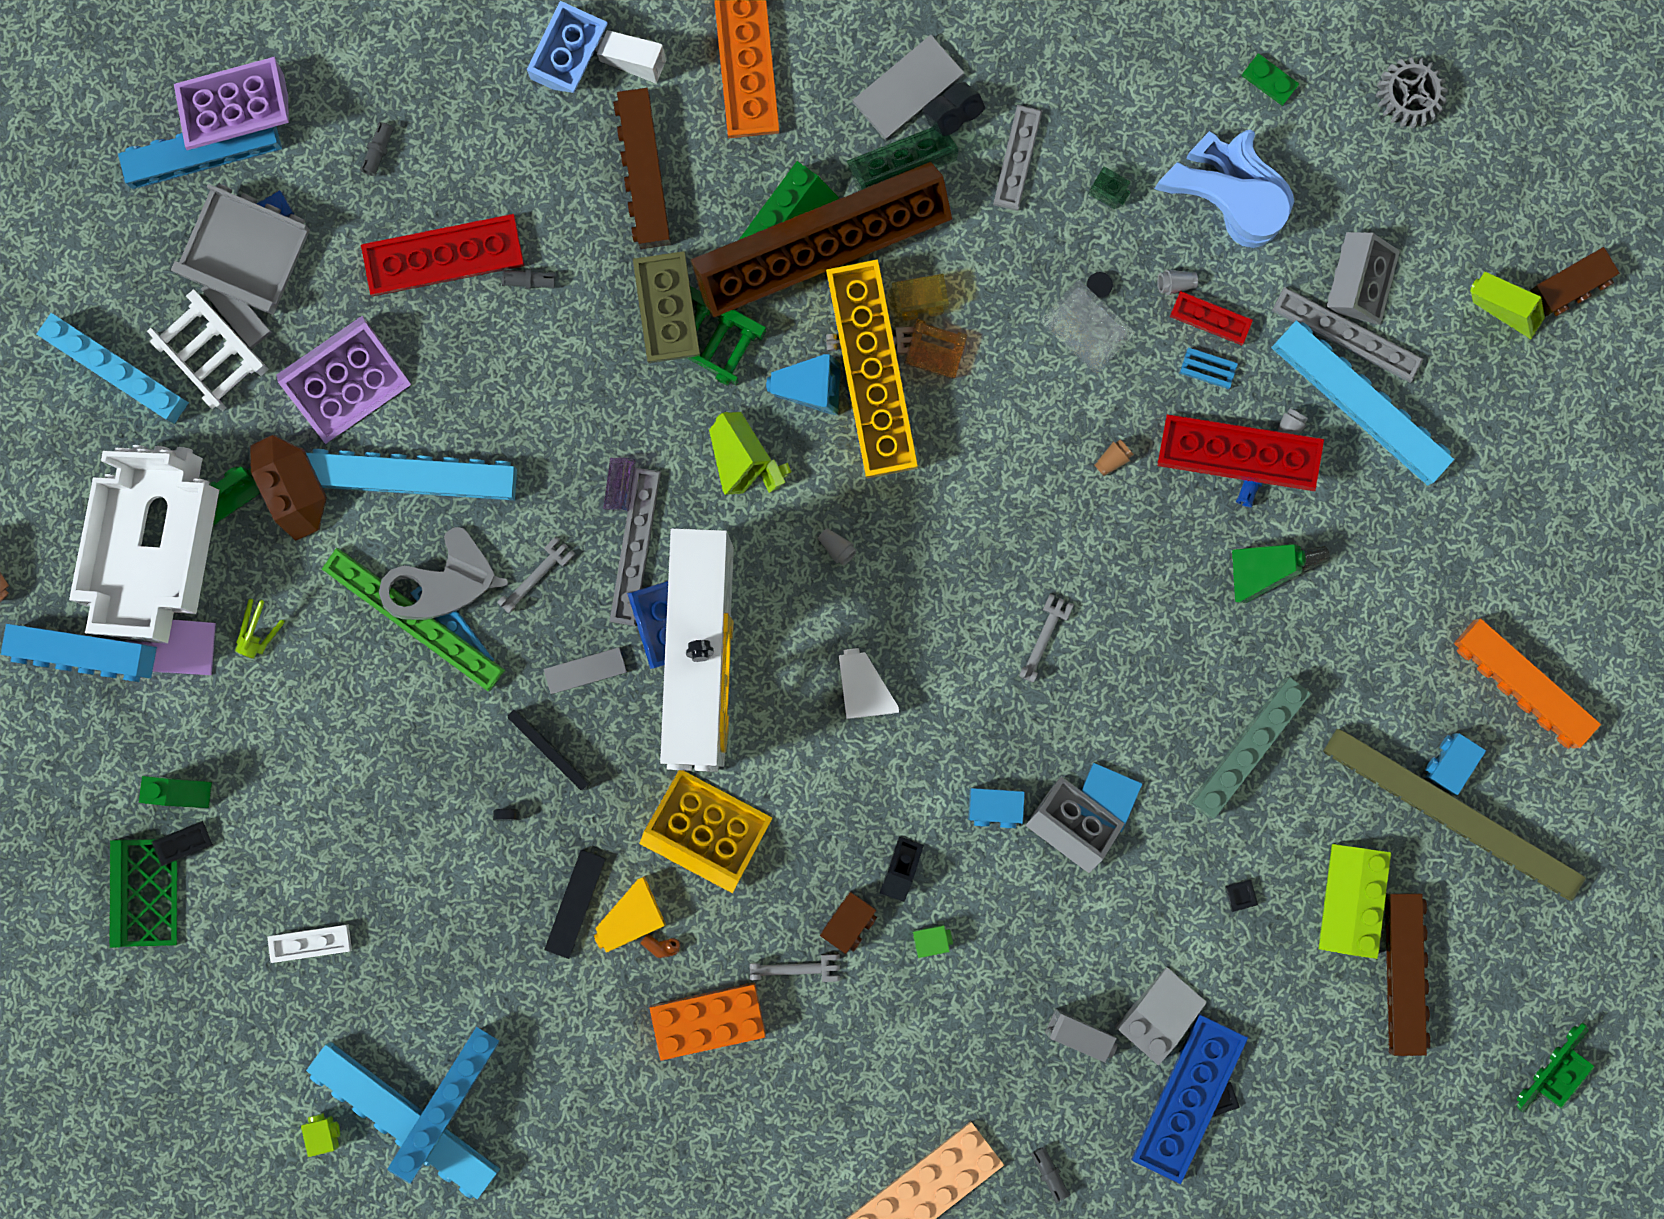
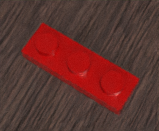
M1182 291L1179 292L1169 316L1241 346L1245 342L1253 321L1250 318Z

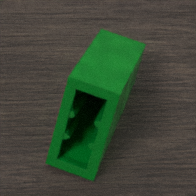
M1292 544L1232 550L1235 602L1248 603L1302 573V566H1305L1306 558L1304 550H1301V546Z
M142 776L138 803L209 808L212 782L164 776Z

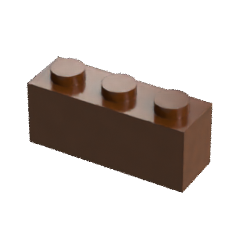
M1602 247L1539 283L1529 291L1541 296L1545 317L1551 313L1558 316L1570 309L1567 305L1570 302L1576 300L1579 304L1592 296L1591 290L1598 287L1602 291L1614 283L1612 278L1620 274L1606 249Z

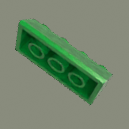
M796 161L739 240L836 201L839 197L818 175Z

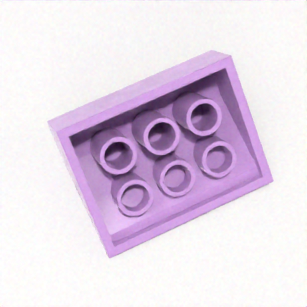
M275 57L174 84L186 150L289 123L286 82Z
M363 316L276 375L280 386L325 444L411 385Z

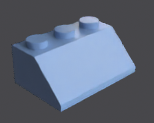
M560 1L527 68L530 79L553 90L574 93L608 23Z

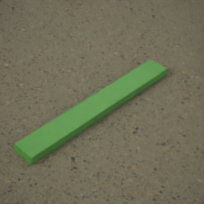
M340 548L334 550L323 566V571L488 692L493 689L505 672L504 668L435 618L413 620L392 616L384 609L379 596L382 579ZM391 587L389 594L394 603L403 607L415 604Z

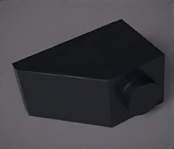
M899 836L880 889V894L905 902L916 873L923 844Z

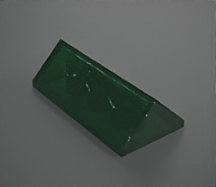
M931 127L846 162L856 187L860 191L929 162L936 168L957 160L959 151L950 135L942 136Z

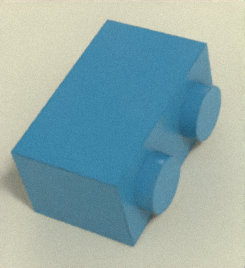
M1455 733L1444 738L1440 745L1441 753L1437 758L1433 757L1425 769L1428 771L1425 778L1450 795H1458L1486 752V750L1460 733Z
M970 788L968 820H974V826L990 827V822H1000V827L1016 828V823L1023 824L1024 792Z

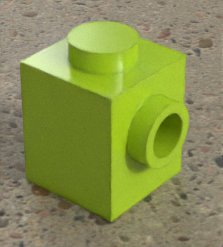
M324 1113L308 1117V1122L301 1125L308 1157L332 1152L339 1148L337 1138L340 1137V1128L338 1122L333 1121L332 1116L324 1118Z

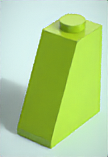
M1484 271L1481 278H1477L1471 286L1470 292L1474 304L1529 339L1533 338L1545 319L1541 296Z
M723 412L717 416L716 422L709 429L721 486L725 495L743 494L771 462V459L742 412Z

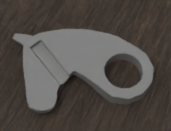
M454 527L444 535L445 545L448 549V559L443 572L423 570L405 565L391 569L381 580L379 596L384 609L392 616L401 619L426 620L463 608L472 603L489 588L507 586V579L494 576L487 559L464 528ZM409 578L415 580L421 586V598L411 606H399L390 598V589L396 581Z

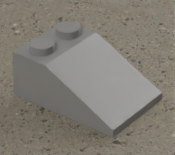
M1166 967L1114 1027L1159 1066L1178 1044L1207 1002Z

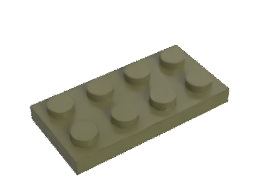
M685 251L634 258L633 266L648 364L700 356Z

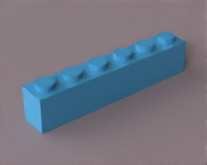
M277 126L191 150H186L183 133H180L174 139H158L152 141L148 146L128 147L125 149V152L118 153L125 183L130 188L136 189L281 150L282 145Z
M6 624L0 655L11 656L10 662L27 664L28 659L34 660V666L49 668L50 663H55V669L72 671V666L78 667V673L94 675L95 670L101 671L100 676L117 679V674H124L123 680L140 682V677L150 679L152 677L157 647Z
M478 1027L475 1028L387 1168L390 1173L410 1185L413 1183L497 1048L499 1040Z

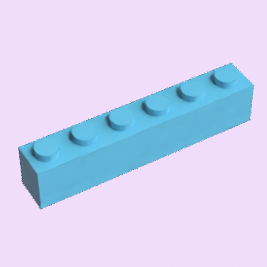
M50 313L36 334L173 424L176 423L189 403L53 313Z

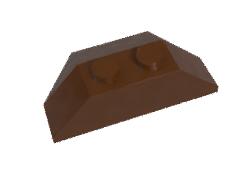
M271 435L250 445L251 473L273 520L295 541L319 531L327 496L305 450L276 435Z

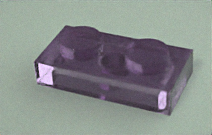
M610 458L603 509L609 511H629L635 459Z

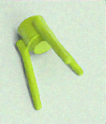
M249 598L240 634L236 641L237 647L235 651L254 659L257 653L263 654L266 646L285 621L280 620L262 643H259L261 638L253 635L262 612L264 601H259L248 632H246L253 605V599Z

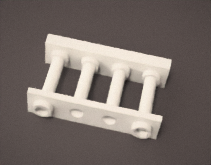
M193 289L186 295L192 302L189 305V310L161 335L152 328L147 332L152 336L151 344L159 352L164 350L205 394L202 397L204 402L212 409L217 407L224 411L226 406L220 399L248 373L256 372L262 376L269 369L201 294ZM204 315L209 321L206 324L207 328L177 354L168 342L197 316L201 317ZM221 334L227 340L223 343L225 346L194 373L185 361L214 335L218 336ZM238 352L244 359L241 362L242 365L214 391H211L202 380L231 354L235 355Z

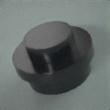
M708 640L691 641L688 643V649L686 650V656L692 658L694 662L707 661L709 656L714 654V648L710 646V641Z

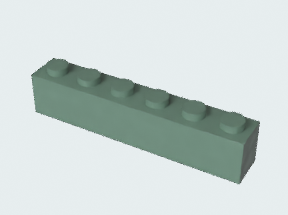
M1291 677L1284 678L1189 803L1209 819H1215L1311 693Z

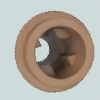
M1119 439L1116 443L1112 442L1094 466L1103 476H1106L1130 462L1129 458L1134 454Z

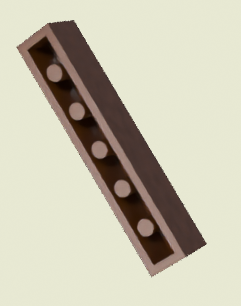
M648 87L617 92L618 100L613 101L615 116H620L622 126H617L619 142L624 141L625 151L620 152L623 167H628L629 176H625L624 181L626 192H631L632 201L628 202L630 217H635L636 227H631L633 242H638L640 249L671 245Z
M1386 893L1388 1045L1389 1053L1394 1056H1427V1049L1430 1048V1035L1426 1032V1022H1429L1430 1011L1429 1007L1425 1005V995L1429 993V983L1425 979L1428 955L1427 952H1424V941H1427L1428 932L1426 925H1423V915L1427 912V903L1421 893Z

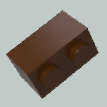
M850 891L824 927L820 936L845 954L849 949L854 952L862 941V938L859 937L864 928L869 930L876 921L877 916L874 915L876 909Z

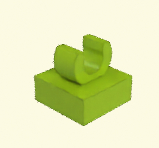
M773 459L760 473V476L768 492L771 493L785 484L784 478L788 476L787 474L792 473L788 463L777 466Z

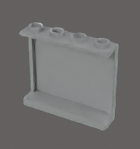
M218 183L215 187L208 184L207 188L210 190L180 262L174 261L171 271L274 315L310 229L304 225L305 220L298 216L290 214L288 218L281 215V210L272 205L266 204L265 208L257 205V200L251 196L242 193L241 197L231 194L232 189Z

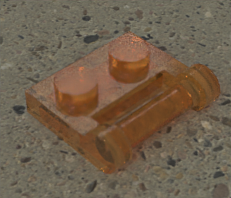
M917 319L904 364L954 379L967 334L961 332L956 334L927 325L925 321ZM922 334L953 343L954 349L951 350L922 341Z

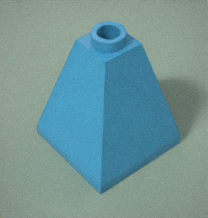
M824 354L771 372V377H767V392L781 399L831 415H838L841 363L830 354Z

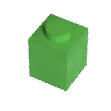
M944 924L912 930L918 958L950 952L949 945H953L950 929L945 930Z

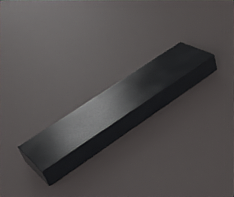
M513 710L508 715V719L579 790H586L591 785L520 712Z
M580 850L547 940L545 951L570 959L606 858Z

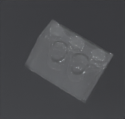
M1079 279L1040 321L1095 375L1119 353L1136 333Z

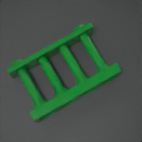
M690 286L692 303L696 305L695 309L697 310L694 314L697 331L705 316H709L711 312L703 301L701 291ZM731 310L717 316L719 317V325L702 355L687 358L716 374L715 379L726 386H729L730 383L737 385L739 382L738 377L733 375V372L751 340L754 341L757 338L762 341L766 334V327L735 310ZM732 326H735L742 330L740 333L742 337L722 369L711 363L710 360L728 328L731 329Z

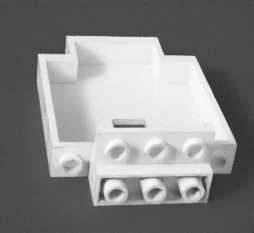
M133 445L132 449L115 448L114 451H103L101 461L117 468L116 475L105 474L104 478L93 477L69 598L70 601L90 606L85 633L103 639L168 644L174 612L197 613L219 490L210 486L209 481L199 479L203 458L193 454L192 449L177 447L176 450H171L163 446H155L154 449H149L145 446ZM163 497L167 501L168 508L160 548L142 547L149 506L156 498Z

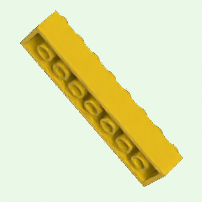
M878 259L827 269L826 272L866 478L918 469Z

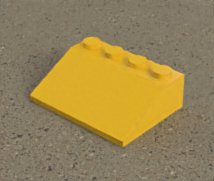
M679 770L644 830L639 844L733 893L766 832L772 817L684 770Z

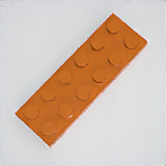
M714 0L728 139L779 134L766 0Z

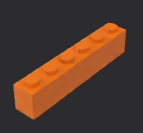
M1481 618L1474 620L1454 642L1458 647L1457 652L1468 661L1472 659L1478 665L1477 670L1487 678L1492 677L1498 682L1497 688L1507 696L1513 695L1518 700L1516 704L1526 713L1532 712L1538 717L1537 723L1547 731L1551 729L1558 735L1557 741L1568 749L1570 747L1581 748L1601 725Z

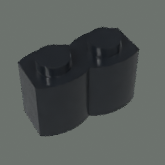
M961 82L951 87L944 96L930 101L924 107L923 113L931 127L942 136H948L956 132L964 122L977 118L985 110V105L976 90L966 82Z

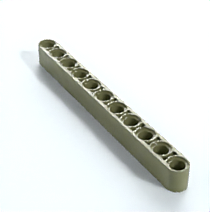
M1340 729L1335 730L1323 750L1326 755H1333V759L1351 770L1356 769V773L1374 784L1376 782L1379 783V787L1394 796H1401V800L1419 811L1424 810V814L1442 825L1447 824V828L1462 837L1470 838L1469 841L1487 852L1492 851V855L1510 866L1515 865V869L1530 878L1538 879V883L1557 894L1561 893L1560 896L1567 900L1573 901L1586 880L1577 871Z

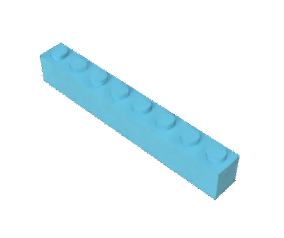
M1296 320L1271 348L1427 486L1434 483L1454 460L1450 456V450L1443 444L1435 443L1430 438L1431 434L1422 426L1417 427L1410 421L1411 416L1403 409L1398 410L1391 404L1392 400L1388 395L1381 391L1377 392L1371 386L1372 382L1363 374L1358 375L1351 369L1352 365L1347 359L1336 356L1332 352V347L1322 339L1319 341L1312 334L1313 331L1307 324L1299 323Z
M313 449L312 453H306L322 488L515 500L517 469L511 466V462L495 461V465L485 464L484 460L469 459V463H459V459L444 457L442 462L433 461V457L417 456V460H411L402 454H391V458H380L381 454L365 452V456H354L355 452L339 451V455L328 454V450Z
M332 1042L325 1044L306 1070L311 1074L310 1079L319 1086H327L332 1090L331 1094L333 1097L341 1102L347 1101L353 1106L352 1110L362 1118L367 1116L375 1122L374 1127L383 1134L389 1133L395 1137V1143L400 1147L423 1113L420 1108ZM448 1129L444 1131L424 1163L426 1166L431 1164L439 1170L438 1175L445 1181L455 1182L460 1186L459 1191L471 1199L472 1197L478 1199L500 1170V1168Z

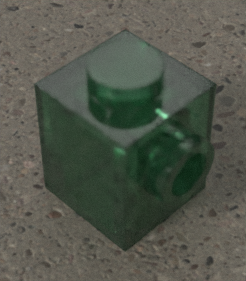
M1103 166L1088 194L1115 210L1118 203L1124 205L1131 191L1127 190L1130 181Z

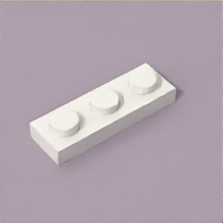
M349 924L267 937L271 963L352 951Z

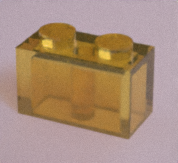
M944 274L892 283L891 288L897 318L903 317L904 321L914 320L918 318V314L928 313L929 316H937L943 314L944 310L948 309L949 301Z

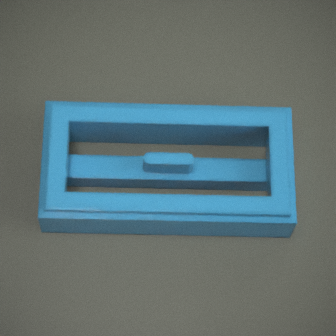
M1188 347L1179 374L1230 389L1238 363ZM1190 356L1230 368V370H1223L1199 361L1190 359ZM1191 365L1227 377V379L1224 381L1187 369V366Z

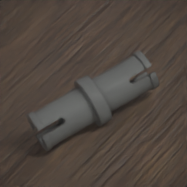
M378 122L373 139L367 144L366 148L368 151L360 167L361 172L370 176H376L382 157L386 156L388 152L386 147L394 131L392 126L383 122Z
M526 268V271L502 270V286H521L528 290H531V287L555 288V272H535Z
M1043 1146L1041 1149L1030 1153L1041 1173L1040 1179L1042 1182H1046L1055 1203L1069 1197L1071 1194L1059 1175L1061 1171L1059 1167H1055L1046 1147Z

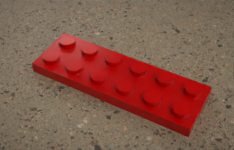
M514 214L361 244L369 291L372 297L525 266Z
M1167 414L1157 466L1315 491L1324 439Z

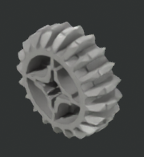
M1413 57L1408 58L1406 63L1403 59H1400L1396 63L1397 65L1391 64L1388 67V72H1383L1381 75L1382 81L1377 83V88L1380 91L1376 93V97L1383 99L1378 103V107L1383 108L1386 106L1387 108L1383 112V116H1388L1390 113L1393 115L1391 123L1400 119V127H1404L1407 122L1410 128H1415L1417 123L1422 127L1426 125L1427 120L1432 122L1436 118L1435 114L1442 112L1441 105H1444L1447 101L1443 95L1448 92V88L1441 87L1446 82V78L1438 79L1437 76L1440 74V70L1434 72L1431 70L1433 62L1424 66L1423 58L1419 59L1416 64ZM1403 75H1414L1417 76V79L1407 80L1406 78L1401 79L1399 77ZM1424 82L1428 85L1430 94L1425 91ZM1415 85H1417L1416 89L1414 90V96H1411V98L1407 101V98L1410 95L1408 92L1410 91V89H1413ZM1393 88H1395V92L1400 96V103L1394 97ZM1409 105H1416L1418 107L1422 106L1425 109L1412 111L1406 108Z

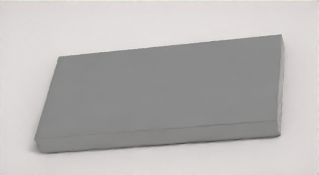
M929 35L855 97L852 103L886 141L919 114L930 101L939 97L963 77L964 72L934 37Z

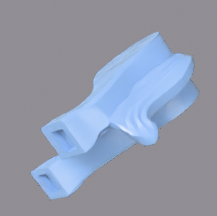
M1251 129L1237 135L1230 144L1220 141L1215 134L1209 131L1189 152L1188 160L1214 165L1219 172L1193 169L1177 162L1155 187L1158 191L1197 195L1209 200L1223 212L1226 229L1231 238L1240 245L1251 248L1264 246L1274 239L1286 223L1294 204L1293 193L1287 182L1257 156L1253 148L1255 132Z

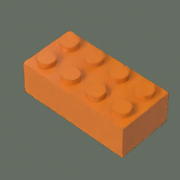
M755 982L653 1004L649 1007L660 1061L766 1037Z

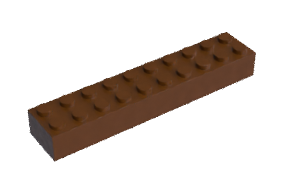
M929 162L691 259L705 305L713 317L719 316L826 272L827 269L838 267L952 220L944 177Z

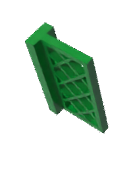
M156 839L110 840L109 948L177 945L178 860L172 862L171 870L164 865L151 876L139 867L149 856L160 864L158 857L153 853L155 851L154 848L149 850L145 846L152 845L151 841ZM129 845H140L147 852L137 864L129 857ZM129 862L134 866L130 871ZM163 868L171 875V883L164 890L153 880ZM136 869L147 879L137 890L129 884V875ZM149 882L161 892L151 903L139 893ZM170 888H171V896L167 893V891H168ZM130 889L133 894L128 898V891ZM163 895L171 901V910L165 916L153 907ZM135 896L147 905L137 917L128 910V903ZM149 908L161 919L151 930L139 920ZM170 914L171 923L166 919ZM128 915L133 919V921L129 925ZM135 922L147 932L139 941H128V929ZM164 922L171 928V940H160L153 931ZM150 935L154 940L145 939Z

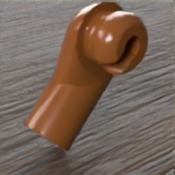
M648 933L640 942L643 947L657 958L674 956L680 950V942L675 938L658 942Z

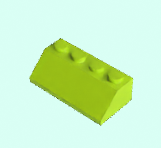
M1332 844L1318 949L1378 959L1391 852Z

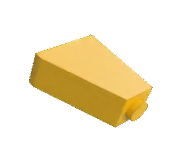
M645 876L639 878L595 928L597 931L594 934L595 941L600 949H605L606 953L666 925Z

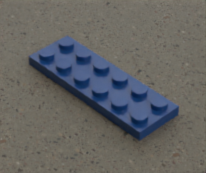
M1198 1014L1131 1158L1133 1162L1179 1184L1182 1183L1248 1037Z

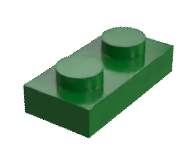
M1259 53L1241 75L1281 106L1285 104L1299 85L1298 82Z

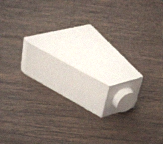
M608 30L604 38L601 37L595 49L598 52L597 55L600 62L656 84L666 62L662 44Z
M859 648L843 650L844 655H839L846 719L899 713L898 705L866 653H860Z

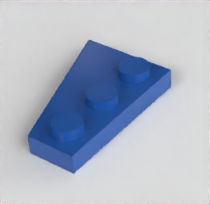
M668 581L627 593L650 669L665 665Z

